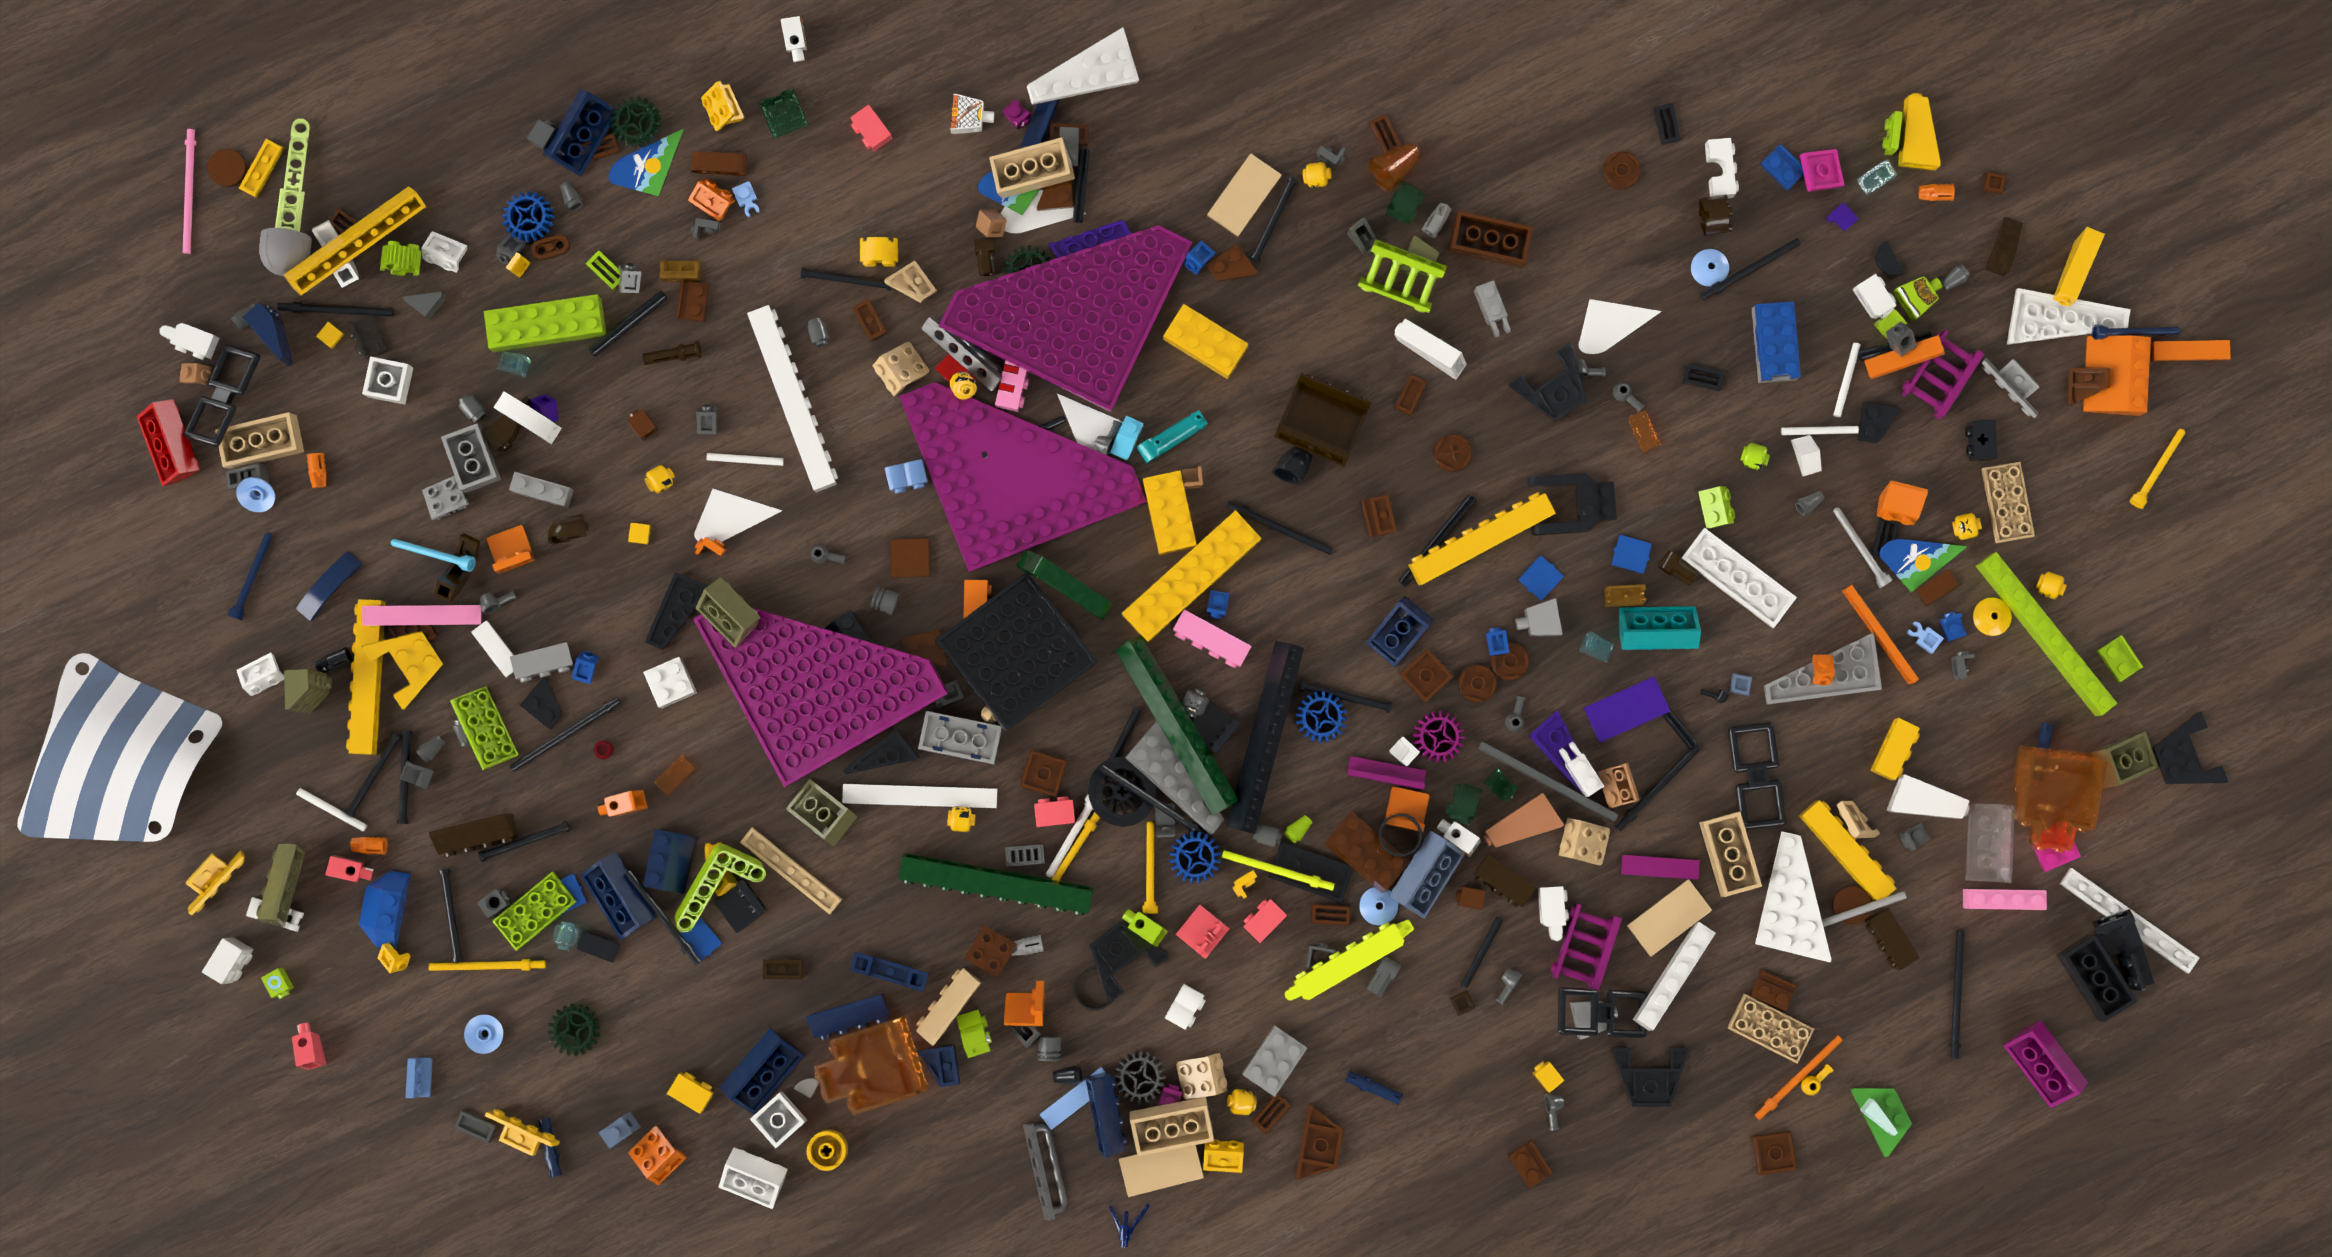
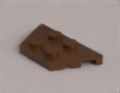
M1309 1104L1296 1170V1180L1337 1169L1344 1130Z

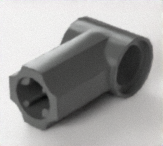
M1384 956L1379 962L1376 973L1366 989L1381 997L1390 981L1397 975L1401 965Z

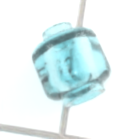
M561 921L554 928L552 942L558 945L557 949L569 951L570 947L577 946L580 930L574 923Z

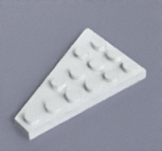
M1781 831L1755 944L1831 963V956L1802 838L1799 835Z

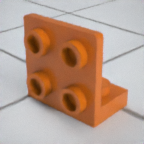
M522 525L487 537V542L495 564H492L494 571L499 574L536 561L524 526Z
M1392 787L1385 819L1394 814H1407L1417 820L1422 832H1424V820L1429 794ZM1403 816L1393 817L1385 823L1391 826L1418 831L1415 823Z
M1036 981V989H1032V993H1006L1004 1025L1043 1026L1044 981Z
M654 1126L628 1152L645 1177L657 1185H660L686 1159V1156L681 1151L671 1145L657 1126Z

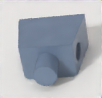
M630 1111L600 1131L599 1134L609 1149H612L639 1130L641 1126Z

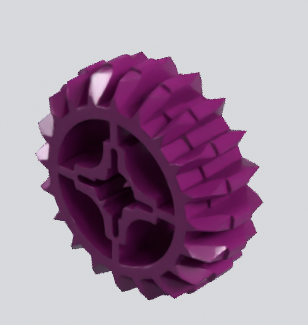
M1432 711L1431 718L1427 714L1424 715L1426 722L1421 719L1418 720V723L1422 725L1421 727H1414L1415 730L1419 731V734L1414 733L1413 737H1418L1419 740L1413 743L1414 745L1420 743L1421 747H1418L1417 750H1424L1421 755L1422 757L1429 754L1428 761H1432L1433 756H1435L1436 763H1439L1440 757H1442L1443 762H1447L1446 755L1453 759L1454 755L1452 752L1460 753L1456 747L1462 748L1464 746L1462 743H1459V740H1465L1464 736H1459V733L1464 732V729H1457L1461 722L1454 724L1453 722L1456 720V717L1453 716L1451 719H1448L1449 712H1446L1445 716L1442 717V711H1438V717H1436L1435 712ZM1442 721L1437 730L1426 729L1429 723ZM1447 724L1454 732V739L1446 735ZM1438 731H1441V736L1444 737V740L1437 742V738L1433 734H1438ZM1423 734L1432 739L1431 750L1426 746ZM1441 743L1452 745L1446 752H1436Z

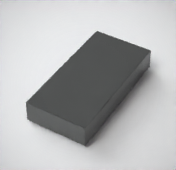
M461 1110L453 1128L486 1143H490L498 1125L465 1110Z

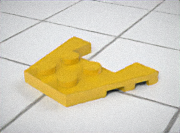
M422 631L361 646L371 662L390 652L409 681V685L393 694L402 710L408 706L443 665Z

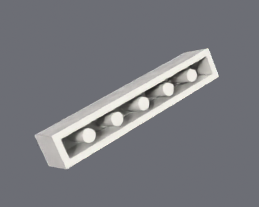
M1700 922L1692 926L1634 1016L1633 1020L1648 1031L1655 1029L1716 934L1714 931Z

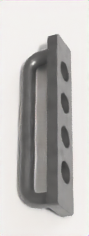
M934 315L928 317L922 330L990 391H993L1002 380L1003 371L1001 367L978 346L938 327L943 317L936 318ZM938 330L942 331L944 338L938 335ZM952 343L958 346V351L953 349ZM966 355L971 357L972 363L966 360ZM980 368L986 371L987 376L981 374Z
M1023 1124L1044 1220H1054L1055 1215L1065 1211L1068 1199L1053 1133L1045 1124ZM1038 1132H1044L1060 1199V1205L1057 1207L1052 1206L1036 1135Z

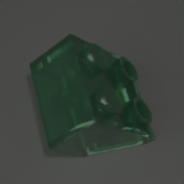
M794 88L785 90L777 96L768 97L759 103L774 139L809 125Z

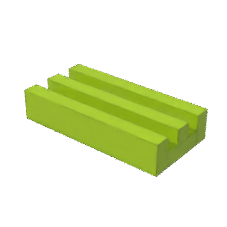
M598 250L586 265L614 291L619 285L620 277L617 279L597 258L600 256L619 275L621 272ZM595 262L615 282L612 284L592 265V263Z

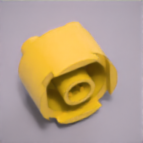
M867 237V241L860 238V262L865 267H876V263H882L884 267H895V263L898 262V239L893 238V242H891V240H888V237Z
M831 1129L822 1130L815 1134L807 1146L809 1162L822 1171L837 1168L843 1163L848 1153V1144L844 1136L840 1132ZM826 1145L832 1149L829 1155H827V1152H823Z

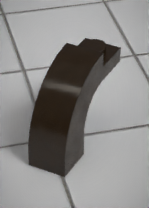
M463 533L460 535L454 556H472L475 558L476 564L479 555L477 552L481 541ZM450 563L445 573L437 579L433 596L451 603L463 589L471 572L462 570L458 564Z

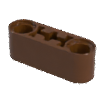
M694 151L692 152L691 172L697 174L745 176L747 155Z

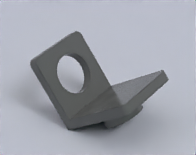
M1173 803L1165 804L1174 810ZM1155 807L1156 837H1175V820ZM1162 830H1170V832H1168V833H1163V832H1161V831H1162Z
M1317 943L1316 946L1309 945L1305 967L1309 968L1312 949L1335 953L1336 950L1328 949V945Z

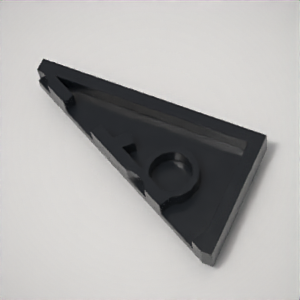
M895 729L846 767L843 772L851 774L917 760L919 757L898 730Z

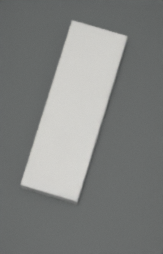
M486 620L471 633L507 678L514 673L510 656H514V654Z

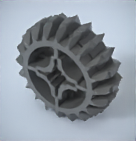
M1139 1050V1056L1136 1057L1135 1052L1132 1051L1131 1055L1133 1058L1130 1059L1126 1054L1124 1057L1127 1062L1119 1060L1123 1067L1115 1068L1116 1071L1120 1072V1074H1114V1078H1120V1081L1116 1082V1086L1122 1085L1118 1092L1121 1093L1125 1090L1126 1093L1123 1098L1126 1099L1128 1095H1131L1130 1102H1133L1134 1098L1138 1097V1103H1141V1097H1145V1102L1147 1103L1149 1102V1095L1153 1099L1156 1098L1153 1093L1154 1091L1161 1094L1162 1091L1158 1086L1165 1087V1084L1160 1082V1079H1166L1165 1075H1160V1073L1165 1072V1068H1158L1162 1061L1155 1063L1156 1055L1149 1059L1150 1052H1147L1146 1057H1143L1142 1050ZM1142 1061L1138 1070L1126 1069L1131 1063ZM1148 1063L1155 1069L1156 1079L1146 1074ZM1144 1067L1143 1076L1146 1079L1139 1082L1138 1086H1136L1137 1077L1133 1074H1139ZM1124 1074L1133 1078V1090H1130L1125 1084ZM1142 1084L1154 1085L1150 1090L1138 1093Z

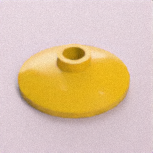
M1986 598L1980 601L1974 609V624L1985 635L1996 636L2002 634L2011 624V610L2001 599ZM1992 613L1997 614L1996 620L1992 619Z

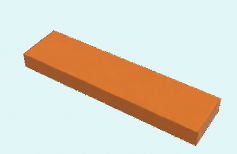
M1939 335L1917 342V347L1902 357L1893 350L1864 360L1870 380L1944 355L1945 352Z
M2230 340L2152 342L2153 361L2231 359Z

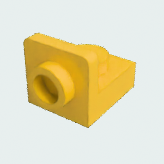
M1254 870L1233 882L1235 886L1232 888L1238 897L1242 896L1243 899L1247 897L1242 889L1243 885L1247 888L1256 882L1254 879L1257 875Z
M389 942L382 944L378 959L389 973L406 969L411 957L409 953L399 955Z

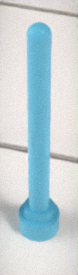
M398 539L391 540L392 546L458 564L462 570L471 572L475 567V558L472 556L458 557Z

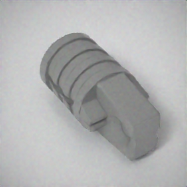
M1440 203L1433 213L1430 214L1427 222L1422 227V231L1432 238L1437 237L1451 212L1449 205Z
M1041 935L1015 941L1014 943L1017 946L1011 956H1026L1028 954L1044 952Z

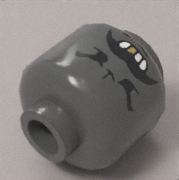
M1202 689L1187 690L1181 704L1191 717L1196 718L1203 715L1209 703V699L1205 696L1206 692Z

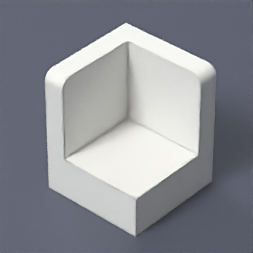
M1401 737L1389 750L1405 767L1420 753L1404 737Z

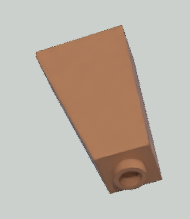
M1540 793L1484 830L1485 836L1483 838L1489 846L1499 847L1561 828L1564 824L1545 795Z

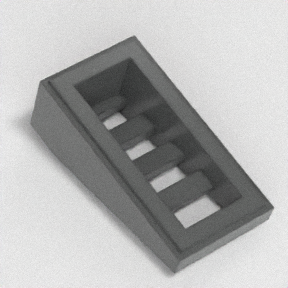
M257 463L226 471L228 490L237 489L239 483L243 480L242 473H244V478L246 479L251 477V471L252 477L263 479L269 483L267 465ZM234 474H237V479H238V483H237V484H236V481H235V475H234Z
M1044 844L1005 847L1006 867L1045 863ZM1027 849H1030L1031 861H1027ZM1034 849H1038V860L1034 858ZM1019 850H1022L1023 861L1019 862ZM1011 851H1015L1016 862H1012Z

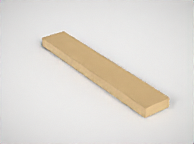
M753 827L741 840L740 843L828 914L831 915L843 900Z

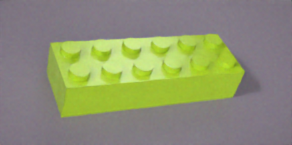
M598 294L484 311L488 348L492 352L602 337L606 334L602 299Z

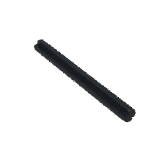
M1469 494L1420 553L1422 556L1429 554V549L1442 544L1476 502L1475 497ZM1410 568L1399 579V583L1405 587L1414 578Z

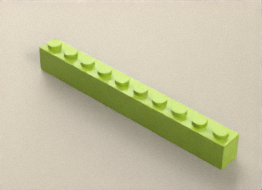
M1994 552L1979 562L1976 568L2008 605L2012 613L2095 716H2102L2118 704L1998 553Z

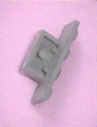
M1987 358L1983 359L1982 368L1989 375L1992 373L1996 378L1995 382L2002 389L2005 387L2010 392L2008 394L2015 403L2018 401L2023 406L2021 408L2027 416L2032 415L2035 418L2038 412L2026 399L2040 385L2014 358L2000 371Z

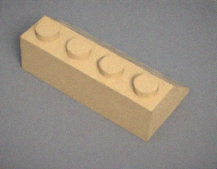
M1062 137L989 157L997 194L1002 199L1075 179L1071 160Z
M965 968L961 971L957 969L951 977L954 981L950 986L945 985L939 993L942 997L938 1002L933 1001L928 1008L930 1013L927 1017L922 1016L916 1024L918 1026L916 1031L932 1046L938 1042L982 983L980 979Z

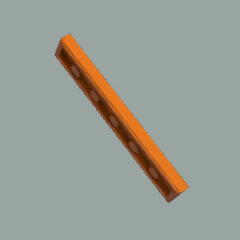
M1850 585L1843 589V594L1871 633H1874V637L1908 684L1918 681L1917 675L1855 588Z

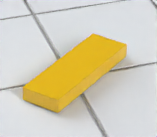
M265 139L239 189L258 198L284 148Z

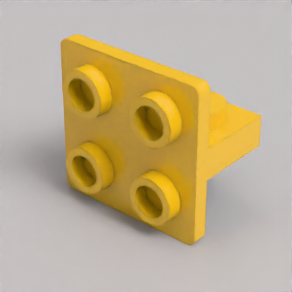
M718 81L701 97L702 104L706 108L715 131L721 130L726 124L739 122L744 119L729 84L722 85L721 81Z

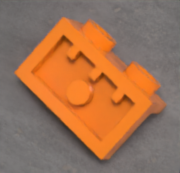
M710 179L698 181L688 201L717 221L723 219L729 206L736 200L729 191L720 189Z

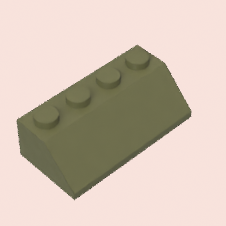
M309 669L284 670L285 710L312 713L330 693L329 689L332 688V679L329 677V674Z
M278 844L277 849L273 851L272 868L268 869L267 886H264L262 890V904L258 906L256 912L257 919L262 923L285 927L305 852L295 844Z

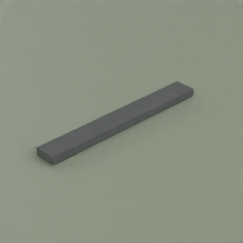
M1482 741L1479 743L1478 750L1610 821H1616L1618 814L1492 746Z

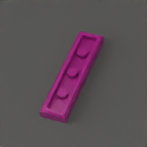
M1622 855L1620 874L1698 880L1700 860Z

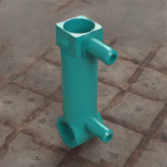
M1200 410L1158 435L1147 439L1138 445L1137 449L1146 464H1148L1198 431L1203 430L1208 423Z

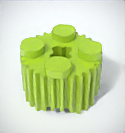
M388 241V245L382 247L380 270H391L390 274L405 276L411 272L414 276H418L422 253L419 250V246L408 244L406 247L401 246L399 242Z

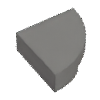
M808 1078L799 1082L794 1089L812 1098L821 1080Z

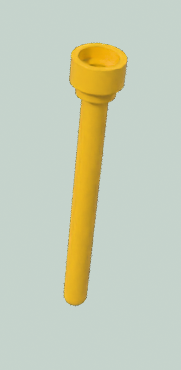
M2184 429L2177 431L2140 492L2133 494L2129 502L2135 507L2143 509L2146 505L2147 494L2185 435Z
M1153 821L1147 822L1146 902L1142 906V914H1158V906L1154 902Z

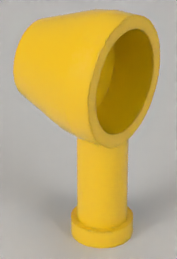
M1826 1064L1815 1077L1806 1076L1801 1082L1802 1091L1807 1095H1816L1821 1089L1820 1082L1834 1070ZM1812 1083L1816 1085L1814 1090L1810 1089V1084Z

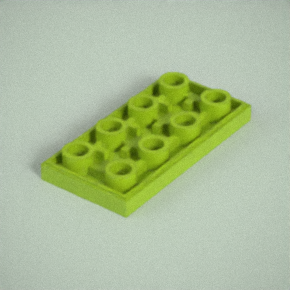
M486 686L450 700L482 770L519 755Z
M551 872L492 922L512 947L518 951L574 905L577 900L560 881L558 876Z

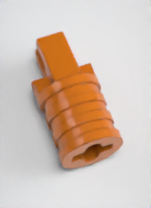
M1953 183L1919 186L1918 191L1919 199L1930 201H1953L1955 195Z
M324 453L307 454L308 473L312 488L326 487Z
M386 837L352 838L350 846L352 852L385 855L388 841Z

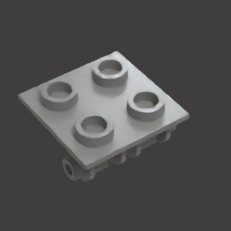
M455 476L422 490L432 520H440V518L447 516V514L451 515V511L456 513V509L461 510L470 505L464 493L460 491Z

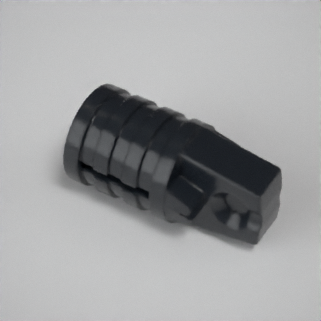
M344 647L315 661V667L318 672L326 673L352 663L353 660L349 650Z

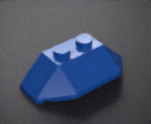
M389 871L366 886L359 926L376 947L381 948L382 944L389 942L395 950L397 948L411 875L409 873Z

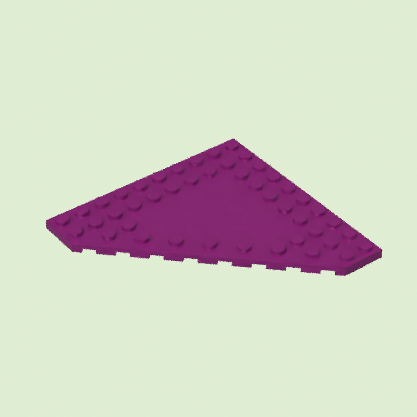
M1157 225L1144 231L1126 235L1125 237L1114 239L1095 247L955 291L938 327L1111 412L1192 242Z
M935 382L899 396L969 573L1147 503L1133 466L973 398L959 399L951 389ZM984 451H986L988 457L985 459L981 454Z
M753 608L761 618L754 630L735 648L702 614L693 619L784 787L789 786L949 694L930 659Z

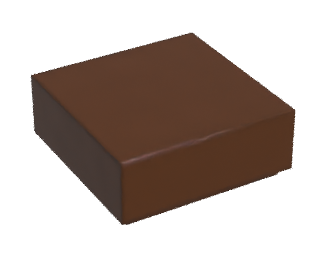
M1986 172L1983 191L2002 195L2006 175Z

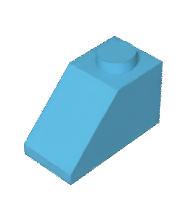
M1126 416L1110 453L1128 461L1144 427V423Z

